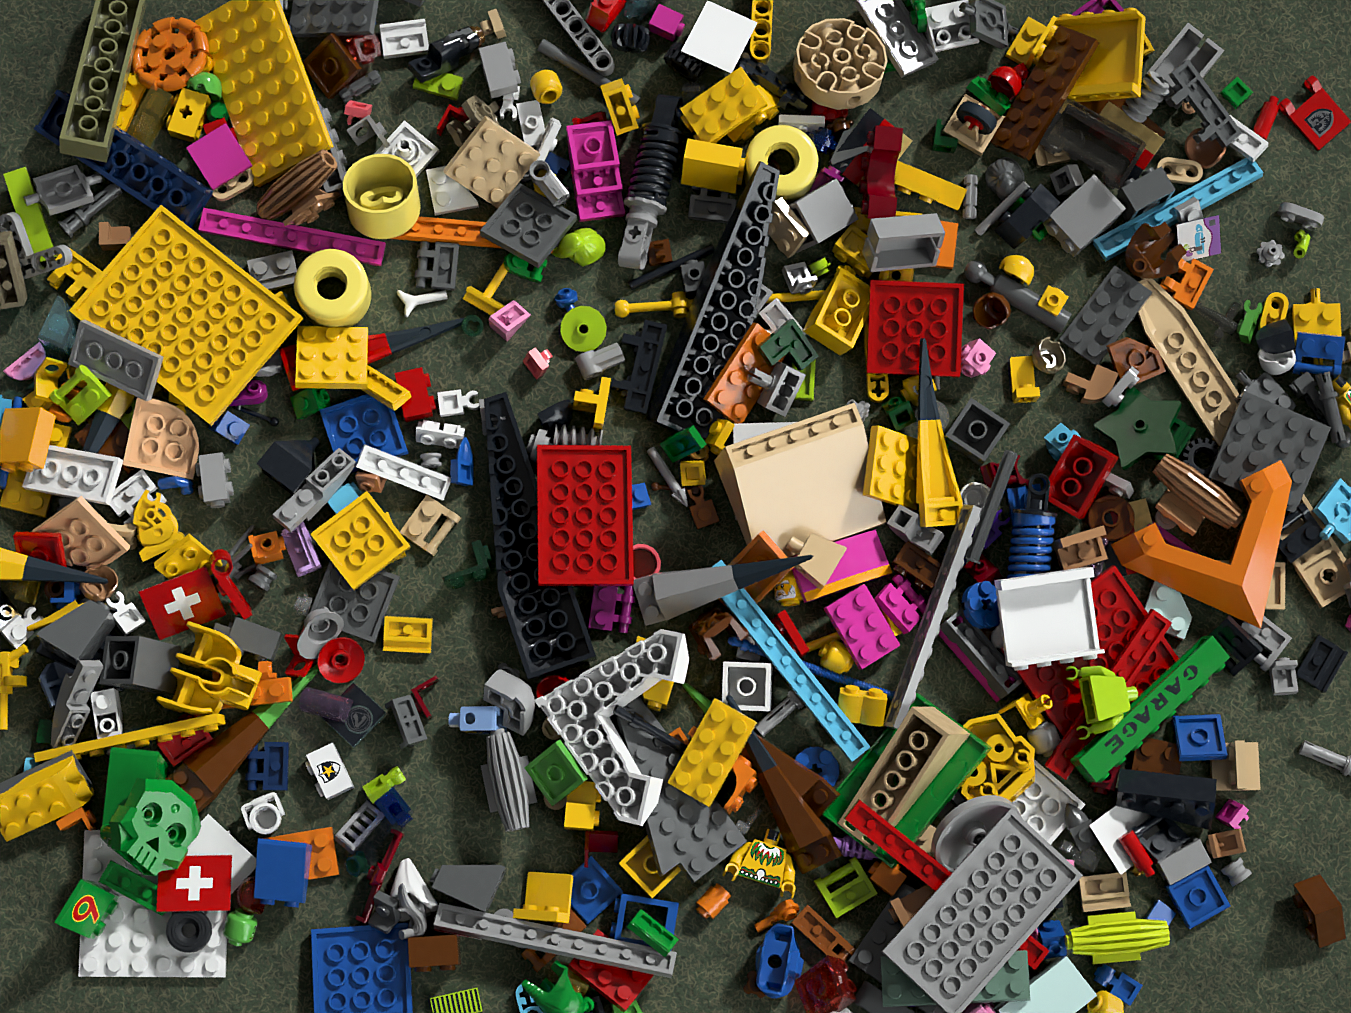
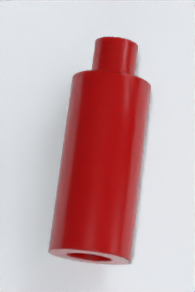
M1270 96L1269 101L1263 103L1252 130L1264 140H1267L1279 111V106L1277 105L1279 99L1275 96Z
M1131 830L1119 837V842L1138 872L1143 871L1147 878L1155 874L1151 867L1153 861L1134 831Z

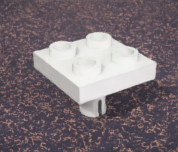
M404 120L387 139L390 146L386 148L382 144L374 154H390L402 158L411 165L417 178L440 151Z

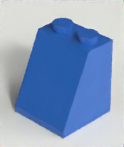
M258 838L254 898L260 899V904L274 905L276 900L285 901L284 906L299 908V903L306 902L312 845Z

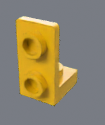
M1032 356L1011 357L1009 363L1013 403L1036 402L1040 397V389L1035 387Z

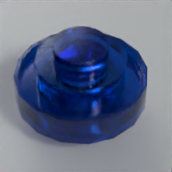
M819 127L818 130L813 129L812 133L806 132V135L812 140L818 152L826 154L827 150L835 151L838 145L837 142L833 141L834 136L831 135V130Z

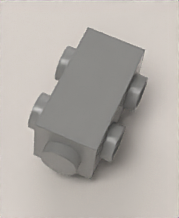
M222 452L199 455V463L195 464L197 477H201L202 485L198 486L199 498L204 500V503L207 506L210 505L211 508L224 507L225 503H231L230 496L234 495L232 481L228 482L227 473L231 472L229 458L225 459Z

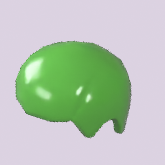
M201 72L193 78L191 76L186 84V89L203 94L209 93L213 101L220 100L222 97L221 81L212 73Z

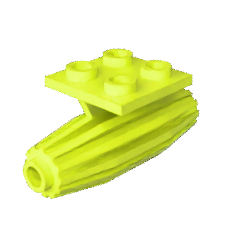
M1135 911L1087 916L1088 925L1070 929L1069 935H1065L1066 949H1071L1072 954L1091 955L1092 964L1141 960V952L1167 946L1170 943L1169 927L1166 921L1136 919Z

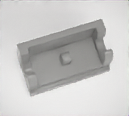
M1192 836L1186 844L1158 863L1156 867L1163 880L1172 885L1212 862L1201 840Z

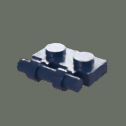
M264 742V751H258L257 743L246 757L248 759V773H245L247 790L256 791L257 781H263L264 791H288L289 742ZM259 759H264L263 773H257V762Z

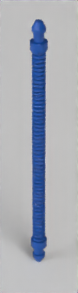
M737 637L728 638L727 642L731 646L740 647V650L744 652L749 650V652H755V654L760 656H766L758 645L749 642V640L743 639L740 641L736 639ZM803 661L812 674L823 676V678L826 677V679L829 678V680L832 679V681L843 683V685H855L863 691H869L870 688L880 689L883 693L887 694V699L892 702L895 691L890 692V690H885L870 683L868 684L867 682L865 683L864 681L862 682L861 680L859 681Z

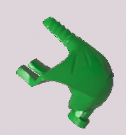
M558 960L554 961L551 966V970L559 977L555 985L547 977L539 987L528 980H524L521 984L543 1013H584L594 1009V1002L591 998H583L581 993L574 991L568 977V967L562 965Z

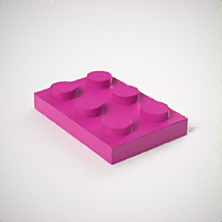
M865 584L824 608L859 670L900 646Z

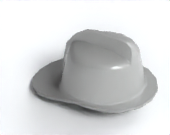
M325 606L311 611L304 620V630L297 642V650L300 655L306 659L318 658L321 648L328 641L337 638L344 627L342 617L335 612H330Z

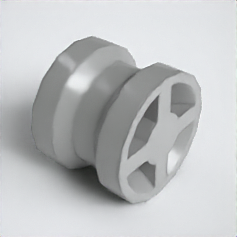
M1241 857L1235 859L1221 870L1223 875L1229 877V883L1232 887L1252 874L1249 869L1244 867Z

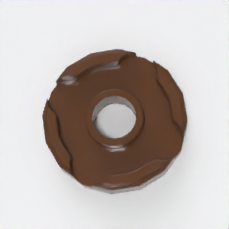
M1106 495L1098 498L1088 512L1090 529L1104 525L1106 535L1101 536V539L1106 542H1116L1125 538L1132 531L1135 523V514L1132 506L1125 499L1117 495ZM1109 512H1114L1118 516V521L1113 525L1107 524L1104 520L1105 515Z

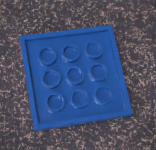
M397 923L388 934L369 925L311 929L314 1013H413L408 939L401 940L399 938V931L408 929L409 923Z

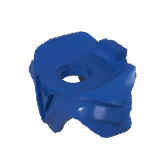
M776 924L771 927L765 934V939L756 953L757 987L765 995L773 999L789 994L794 986L795 979L801 977L804 960L800 957L799 946L795 940L792 926ZM771 956H778L781 958L782 964L778 968H771L768 964V959Z

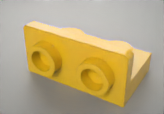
M851 224L835 243L832 252H834L835 257L839 261L847 262L851 265L856 274L869 279L873 272H870L862 253L866 237L868 236Z

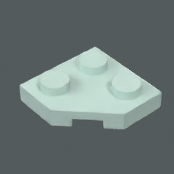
M1154 581L1144 607L1148 613L1150 609H1154L1171 621L1172 624L1165 634L1184 640L1192 616L1181 593Z

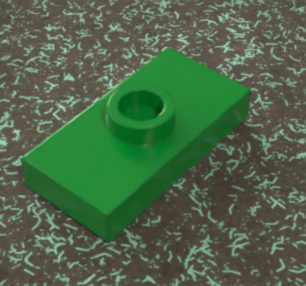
M642 909L627 926L628 929L663 957L667 956L679 940Z

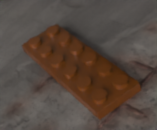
M1059 25L990 143L997 148L1030 161L1098 47L1099 42L1097 39Z

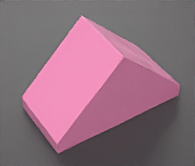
M513 300L491 315L488 320L490 327L504 340L508 341L531 314Z

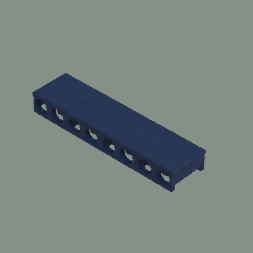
M56 90L54 93L56 96L41 121L33 128L59 147V138L71 96L64 90ZM118 126L115 128L107 163L74 156L156 211L162 205L190 228L193 227L214 190Z

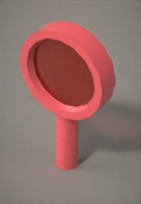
M646 544L633 545L634 579L659 573L661 560L656 550Z

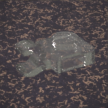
M1066 840L1061 841L1058 850L1073 856L1074 865L1092 873L1095 872L1103 850L1094 846L1078 852L1076 846Z

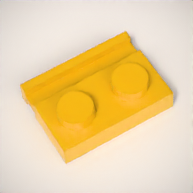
M385 616L383 651L431 653L433 618Z

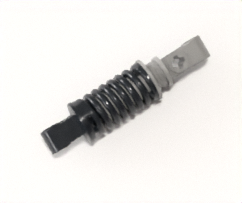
M659 94L655 101L652 122L642 124L643 136L639 140L640 145L638 146V153L635 157L636 161L633 165L634 170L629 182L628 195L624 200V205L630 208V210L626 214L627 226L618 255L620 267L639 270L645 268L653 228H656L658 224L657 216L664 215L667 210L665 198L669 197L667 190L671 188L670 182L673 180L672 174L675 172L674 165L677 163L676 157L679 155L678 148L684 139V133L677 129L680 116L682 115L680 108L684 105L682 97Z

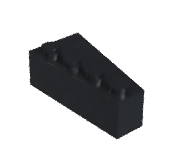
M1120 769L1116 806L1211 830L1217 779Z

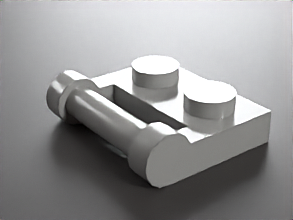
M1263 616L1261 629L1245 621L1240 625L1259 645L1270 652L1267 658L1260 653L1253 659L1260 664V668L1265 672L1292 639L1265 616Z

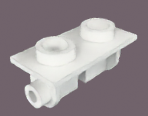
M427 420L418 422L416 442L453 449L459 448L464 438L465 428H461V425L445 423L444 429L439 430L440 422Z

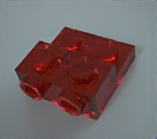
M827 955L795 980V985L806 1013L841 1012L856 1000L854 995L856 986L846 975L848 966L844 960Z

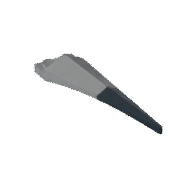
M813 555L654 573L634 579L633 587L645 626L667 621L812 559Z

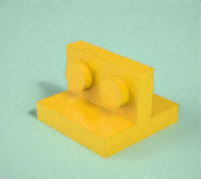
M601 378L598 395L589 389H580V392L575 391L572 409L595 413L594 432H599L603 428L611 378Z

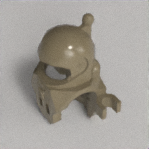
M474 95L461 105L469 117V120L464 123L466 128L456 120L448 123L446 127L452 135L455 144L460 148L472 132L470 130L477 127L484 116L499 125L497 116L494 113L500 107L495 101L488 106Z

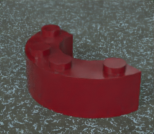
M876 125L872 131H868L866 157L861 159V170L864 171V177L859 182V193L863 194L861 214L865 215L866 219L896 217L897 197L895 196L894 184L897 160L902 148L903 128Z

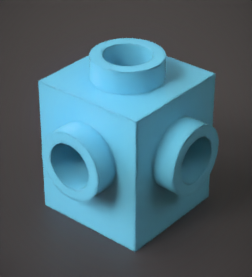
M1062 423L1044 437L1048 452L1056 461L1060 459L1074 434L1081 437L1075 430L1070 431Z

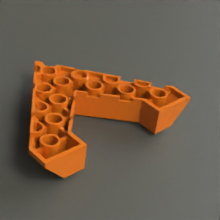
M1280 460L1238 481L1249 503L1228 564L1166 544L1156 523L1111 544L1121 566L1261 629L1292 480Z

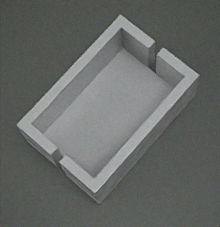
M1189 23L1186 24L1149 69V71L1152 70L1161 75L1169 84L1170 92L1164 96V100L1174 93L1172 87L1176 85L1168 74L1181 63L1189 59L1200 76L1204 78L1224 52L1221 47L1209 38L1204 42L1201 49L1197 47L1204 34ZM1147 72L1144 77L1151 79ZM1182 100L1173 107L1178 110L1184 101Z
M937 213L874 218L870 220L867 232L868 237H866L862 253L870 272L933 267L937 264L940 253L939 248L942 246L945 231Z

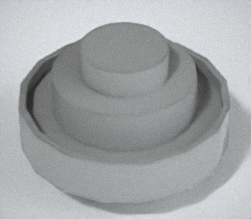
M539 429L537 436L531 435L526 450L527 453L531 454L530 462L536 463L537 445H553V443H550L551 438L547 437L548 431Z

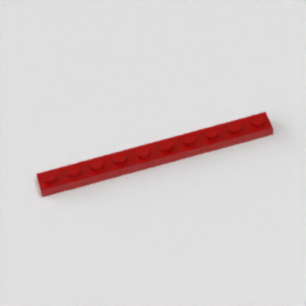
M858 799L844 817L847 822L934 891L950 876L951 872L861 800ZM1031 935L1017 949V951L1027 950L1028 966L1034 970L1049 953V950Z

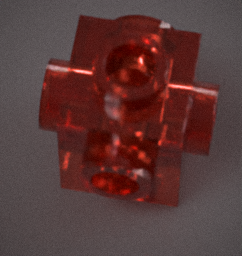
M375 33L374 35H353L352 38L346 39L348 44L346 45L347 50L356 62H361V65L375 61V57L381 55L380 41L375 36ZM359 43H362V44H363V49H362V50H361V48H360V44H359Z

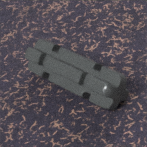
M373 70L367 74L368 77L365 78L363 76L350 84V88L347 89L345 87L340 90L339 96L342 101L348 103L353 99L354 95L357 97L372 88V84L375 86L380 83L382 79L379 73Z

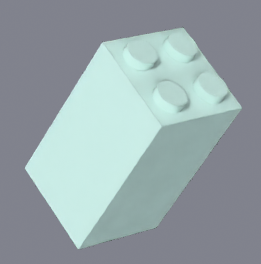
M1061 956L1029 980L1030 1001L1001 1002L993 1009L996 1013H1076L1097 995L1069 958Z

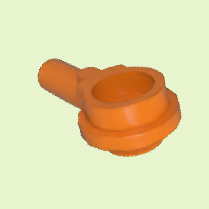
M792 899L785 900L774 908L770 916L754 924L758 933L779 920L790 921L794 919L800 908Z

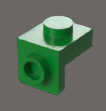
M307 388L290 397L297 419H304L321 409L331 406L330 397L325 388Z

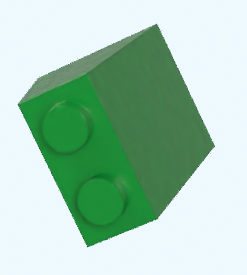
M111 747L102 826L110 824L111 818L120 805L125 806L137 778H167L169 764L159 752ZM101 837L107 846L111 847V840H105Z

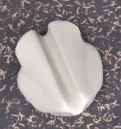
M409 858L402 860L399 864L390 896L399 900L398 887L403 883L410 900L416 904L418 901L424 904L426 917L431 915V912L438 910L439 905ZM400 911L402 917L399 920L400 922L410 920L407 913Z

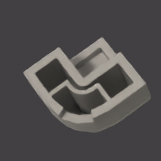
M501 669L497 670L484 685L483 700L504 710L502 726L523 736L534 719L535 698L532 689L520 678Z

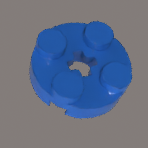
M983 581L968 587L962 596V603L965 602L964 606L966 609L963 612L968 622L978 629H991L998 626L1000 618L995 586L989 581ZM981 601L986 603V610H983V603Z
M809 747L796 756L795 760L809 769L816 763L817 768L822 769V772L818 773V775L823 777L832 787L835 785L839 776V766L830 751L821 747Z

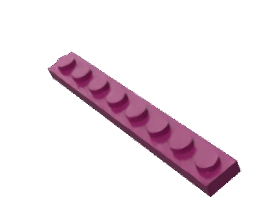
M203 208L198 229L203 233L307 253H315L324 249H338L351 254L360 263L376 266L382 265L386 243L296 225L285 226L281 222Z

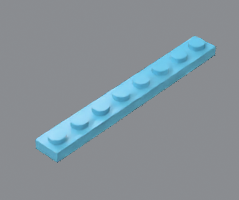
M1245 158L1094 239L1093 245L1106 262L1126 251L1132 236L1142 224L1147 223L1153 227L1166 222L1171 227L1178 223L1174 207L1195 197L1199 200L1202 210L1263 177V171L1255 161L1252 162Z

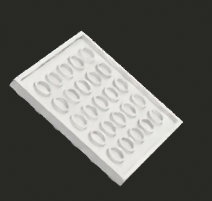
M85 830L83 879L94 881L118 895L117 902H119V905L112 915L108 914L103 922L106 926L99 937L95 936L94 939L80 935L78 977H226L227 938L223 935V927L228 911H202L209 918L212 925V935L208 944L201 950L192 953L176 950L171 946L166 936L168 920L175 912H166L164 916H161L98 882L110 860L157 885L158 874L157 876L143 875L112 850L111 847L107 846L101 839L100 830ZM191 923L184 925L182 929L183 935L187 938L194 936L196 932L195 926Z

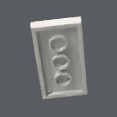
M49 445L44 469H33V472H27L22 487L26 490L73 499L82 496L89 502L110 505L123 460L118 457Z

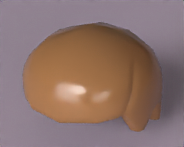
M101 565L98 568L90 567L85 573L106 578L108 580L107 584L79 583V588L85 598L95 602H102L110 598L116 591L118 576L110 567Z

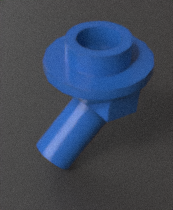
M570 288L561 289L555 296L558 307L565 308L567 312L575 308L573 303L578 300L577 292Z

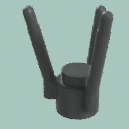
M251 525L229 551L233 565L232 572L229 574L231 579L235 577L238 580L244 574L256 569V564L254 563L239 570L242 567L239 560L253 547L251 543L235 557L233 556L253 531L254 525ZM221 560V561H222V566H221V567H223V566H225V565L227 564V561H226V560Z

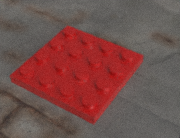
M870 280L866 374L919 375L920 338H925L931 375L934 377L960 378L964 284Z

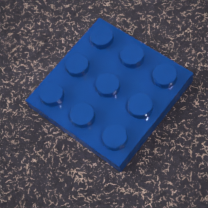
M369 394L320 410L333 453L340 448L357 462L362 447L365 444L396 457L409 454L395 411ZM355 466V467L353 468V470L351 471V473L356 472V471H359V470H362V469L357 468V467Z

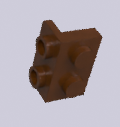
M909 541L906 542L891 563L894 566L893 570L897 574L899 573L904 578L908 576L914 580L913 585L922 591H925V589L930 591L933 588L941 567V563Z

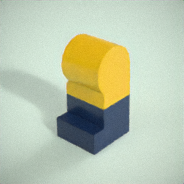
M549 152L545 160L557 178L560 173L566 175L571 167L569 161L552 152ZM540 169L536 177L545 176L547 171ZM534 184V191L546 197L540 188Z

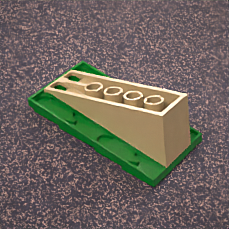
M916 693V698L910 705L909 711L897 730L888 727L836 789L841 795L823 815L889 867L895 868L899 863L844 819L857 800H861L915 843L924 834L944 806L953 798L966 779L971 776L992 747L945 714V712L922 695Z

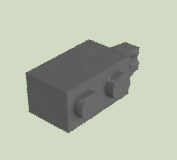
M238 617L235 618L234 623L229 622L228 627L215 623L213 630L219 631L231 638L240 648L241 656H244L245 652L254 655L252 659L258 662L267 660L273 662L283 638L280 632Z

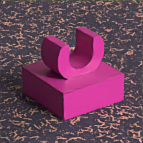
M1229 799L1215 817L1221 823L1233 829H1239L1241 827L1238 824L1241 820L1247 821L1249 819L1247 815L1249 810L1243 804Z

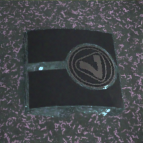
M352 682L320 717L355 748L387 712L359 686Z

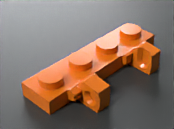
M258 662V671L262 673L250 706L293 702L291 678H277V673H272V662ZM212 671L213 680L209 681L218 682L221 674ZM223 704L221 709H230L235 707Z

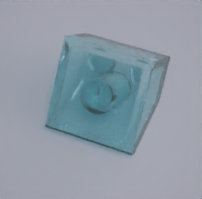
M57 296L37 338L48 349L69 358L76 337L78 323L75 316L69 311L71 307L62 297Z

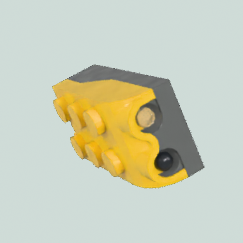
M72 750L0 783V832L6 842L77 810L94 796L93 784Z

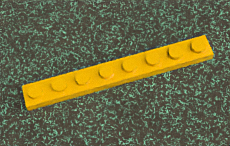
M218 713L36 752L34 753L36 763H45L71 750L78 760L82 759V755L90 754V757L104 755V751L110 750L111 747L127 748L128 745L135 744V747L150 745L149 741L158 739V742L173 740L172 736L181 734V737L196 735L195 731L204 729V732L219 730L218 726L226 724L223 714Z

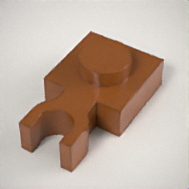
M702 485L698 486L700 490L698 497L692 495L691 489L687 490L689 498L695 503L694 506L689 507L697 529L719 521L712 499L704 501Z

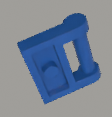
M1297 331L1296 361L1292 368V374H1300V372L1324 374L1325 372H1330L1332 378L1341 376L1345 336ZM1302 356L1332 359L1334 364L1333 366L1301 363Z

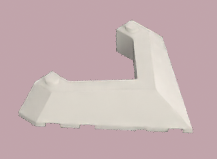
M660 629L644 641H639L626 648L619 655L612 656L583 672L576 679L569 680L558 686L551 693L535 699V703L539 708H542L552 727L564 739V744L581 768L593 780L598 792L615 811L614 814L618 820L643 826L658 803L663 779L641 774L612 723L610 716L614 714L613 710L616 705L626 706L662 679L684 684L689 664L685 634Z

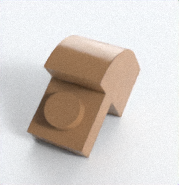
M1096 365L1089 380L1068 372L1062 386H1065L1066 390L1072 394H1083L1080 403L1095 404L1103 400L1112 390L1118 373Z

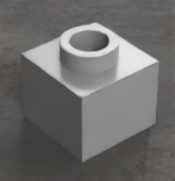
M1077 164L1066 165L1050 174L1058 196L1069 195L1084 184Z

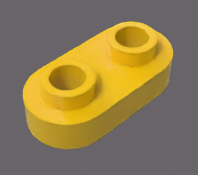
M1274 292L1265 299L1258 330L1266 326V324L1286 318L1289 303L1284 294ZM1272 302H1276L1279 308L1274 309L1271 305Z

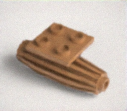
M322 149L300 161L274 182L257 202L258 215L262 219L272 221L292 210V215L283 221L285 226L292 224L298 226L304 222L309 224L319 218V212L334 206V200L341 196L339 192L326 193L320 189L337 169L336 159L327 150Z
M1166 453L1152 471L1167 487L1155 508L1159 510L1161 515L1174 521L1182 531L1193 536L1204 518L1226 529H1229L1231 526L1235 529L1244 518L1240 515L1242 510L1220 487L1195 468Z

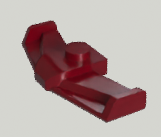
M395 829L390 831L395 835L382 863L377 862L376 867L372 865L366 879L370 880L368 885L372 886L362 917L356 915L355 918L363 923H368L375 906L373 897L380 891L388 868L402 838H404V834Z

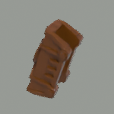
M717 607L700 614L688 627L698 644V652L702 655L707 654L710 661H714L721 656V653L710 637L716 636L724 629L729 635L737 637L740 641L749 635L746 627H741L732 615H729L727 612L723 613Z

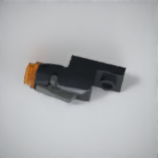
M467 26L430 43L427 55L410 61L408 63V70L420 83H423L458 68L461 57L472 53L473 50L481 47L485 42L482 29L478 26Z

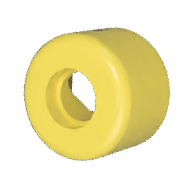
M777 125L762 130L750 142L745 156L744 180L747 185L759 161L768 165L767 160L775 150H787L794 159L795 168L789 174L779 175L775 201L782 197L786 204L789 205L809 193L817 173L818 154L814 143L804 132L792 126Z
M374 154L358 160L346 172L343 180L344 197L349 219L357 231L375 239H390L404 234L414 226L419 217L421 205L416 175L408 162L390 154Z
M338 249L320 250L308 256L296 272L294 278L296 299L305 317L314 325L351 327L358 323L366 314L371 302V287L363 266L351 254ZM335 277L343 281L346 287L342 296L333 300L320 296L317 285L322 279Z

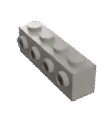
M317 101L333 144V148L327 151L336 159L338 166L323 186L326 193L339 192L341 196H344L343 180L347 172L344 163H347L343 150H338L336 143L339 142L336 130H331L329 124L332 121L328 108L324 109L320 102Z

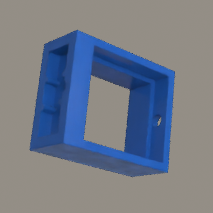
M622 894L621 899L616 898L614 913H618L617 923L612 922L610 937H615V940L651 947L643 940L621 937L627 901L667 907L665 928L674 935L679 903Z

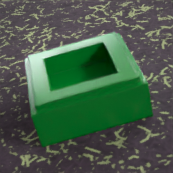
M1238 76L1220 92L1235 109L1253 93Z

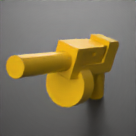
M24 644L11 652H0V730H8V694H13V687H27V676L13 675V668L17 669L19 667V658L29 652Z

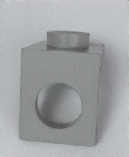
M367 115L347 129V132L357 146L377 134L386 148L390 146L384 137L387 134L386 130L380 122L376 124L370 115ZM360 127H367L368 130L365 135L356 136V131Z

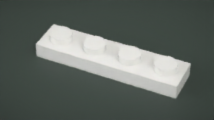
M365 444L355 465L357 468L444 500L451 483V477Z

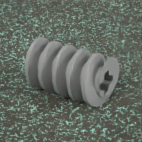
M1152 70L1148 72L1151 79L1147 77L1142 79L1146 86L1141 84V97L1134 98V100L1126 98L1125 101L1128 106L1122 105L1123 111L1136 122H1144L1147 116L1153 112V109L1158 106V102L1163 101L1164 96L1170 92L1169 84L1165 78Z
M556 424L553 445H601L603 430L600 429L596 436L593 428L590 429L588 434L585 433L584 427H581L579 433H576L575 426H572L568 432L566 424H563L560 430H558Z

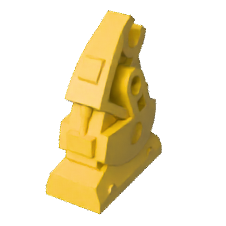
M150 490L144 491L133 512V524H135L138 533L136 536L142 546H144L139 552L143 562L171 549L185 537L183 533L178 532V522L170 508L165 503L160 502L161 493L157 492L156 499L151 501L147 497ZM158 508L165 512V516L158 511Z

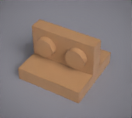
M1104 525L1055 540L1052 544H1049L1053 548L1052 551L1056 553L1061 570L1080 568L1108 559L1101 536L1106 535Z

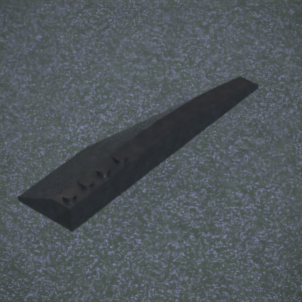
M761 161L758 162L716 246L645 418L676 433L694 425L704 441L709 435L711 425L717 419L726 420V417L703 399L754 322V318L757 317L758 309H756V304L762 286L766 258H764L766 246L768 247L769 242L767 235L769 223H772V204L776 199L780 174L779 170ZM726 339L728 343H719V340ZM728 346L731 347L726 356H724V351L726 350V348ZM708 355L713 356V357H714V363L711 364V363H710V360H709L708 357H706V356H708ZM719 359L722 360L720 364H716ZM694 374H698V375H700L701 380H699V379L696 378V377H692V376H693ZM707 376L709 379L702 387V382ZM680 394L688 395L689 397H696L693 400V402H691L690 400L684 398Z

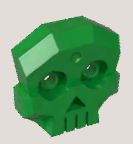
M137 778L125 806L120 805L111 818L110 824H104L101 827L100 836L105 840H111V849L143 875L157 876L161 871L178 869L188 853L187 847L198 836L201 823L194 798L174 781Z

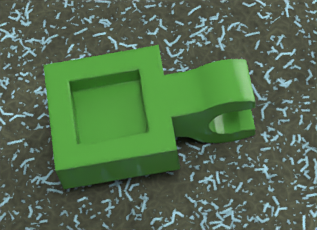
M1246 300L1244 303L1246 315L1244 320L1239 321L1237 333H1239L1241 342L1247 344L1251 343L1258 324L1257 319L1263 310L1262 303H1258L1255 310L1249 309L1251 306L1250 300Z

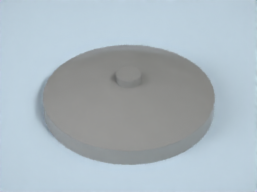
M985 795L970 799L949 812L938 825L931 843L933 858L952 873L1009 809L1012 808L1020 817L1021 814L1011 801L1001 796Z

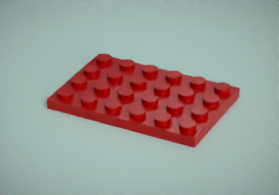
M537 445L538 586H633L631 446Z

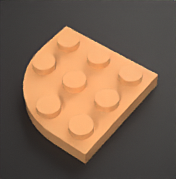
M137 397L123 465L193 480L195 464L197 463L199 453V439L190 418L180 408L169 402L153 398L145 401Z
M82 496L75 499L32 531L61 533L66 564L71 567L75 564L86 566V569L90 567L98 568L101 565H108L126 553L130 548V545Z

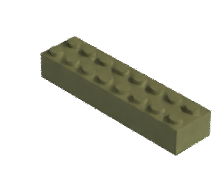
M146 0L95 1L59 138L60 153L107 163L145 13Z

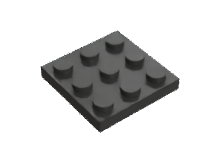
M519 183L482 227L480 236L539 268L577 221V215L560 205L554 207L546 197Z
M330 560L311 611L320 609L322 606L327 607L330 612H335L342 617L344 627L341 632L375 644L400 576L381 570L356 590H353Z

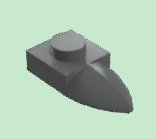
M1067 803L1064 815L1065 824L1078 852L1098 843L1099 840L1089 826L1092 824L1091 819L1089 820L1078 807Z

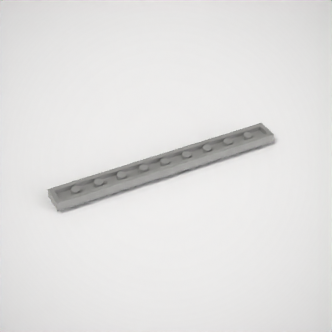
M975 505L962 506L883 726L897 730L909 711L910 705L916 698L915 691L918 683L924 676V666L932 654L934 639L940 632L941 619L947 612L948 600L951 593L955 590L958 572L964 565L966 550L972 543L971 536L974 528L980 521L979 514L981 508Z
M439 903L434 921V929L667 978H672L677 952L670 951L666 957H663L649 946Z

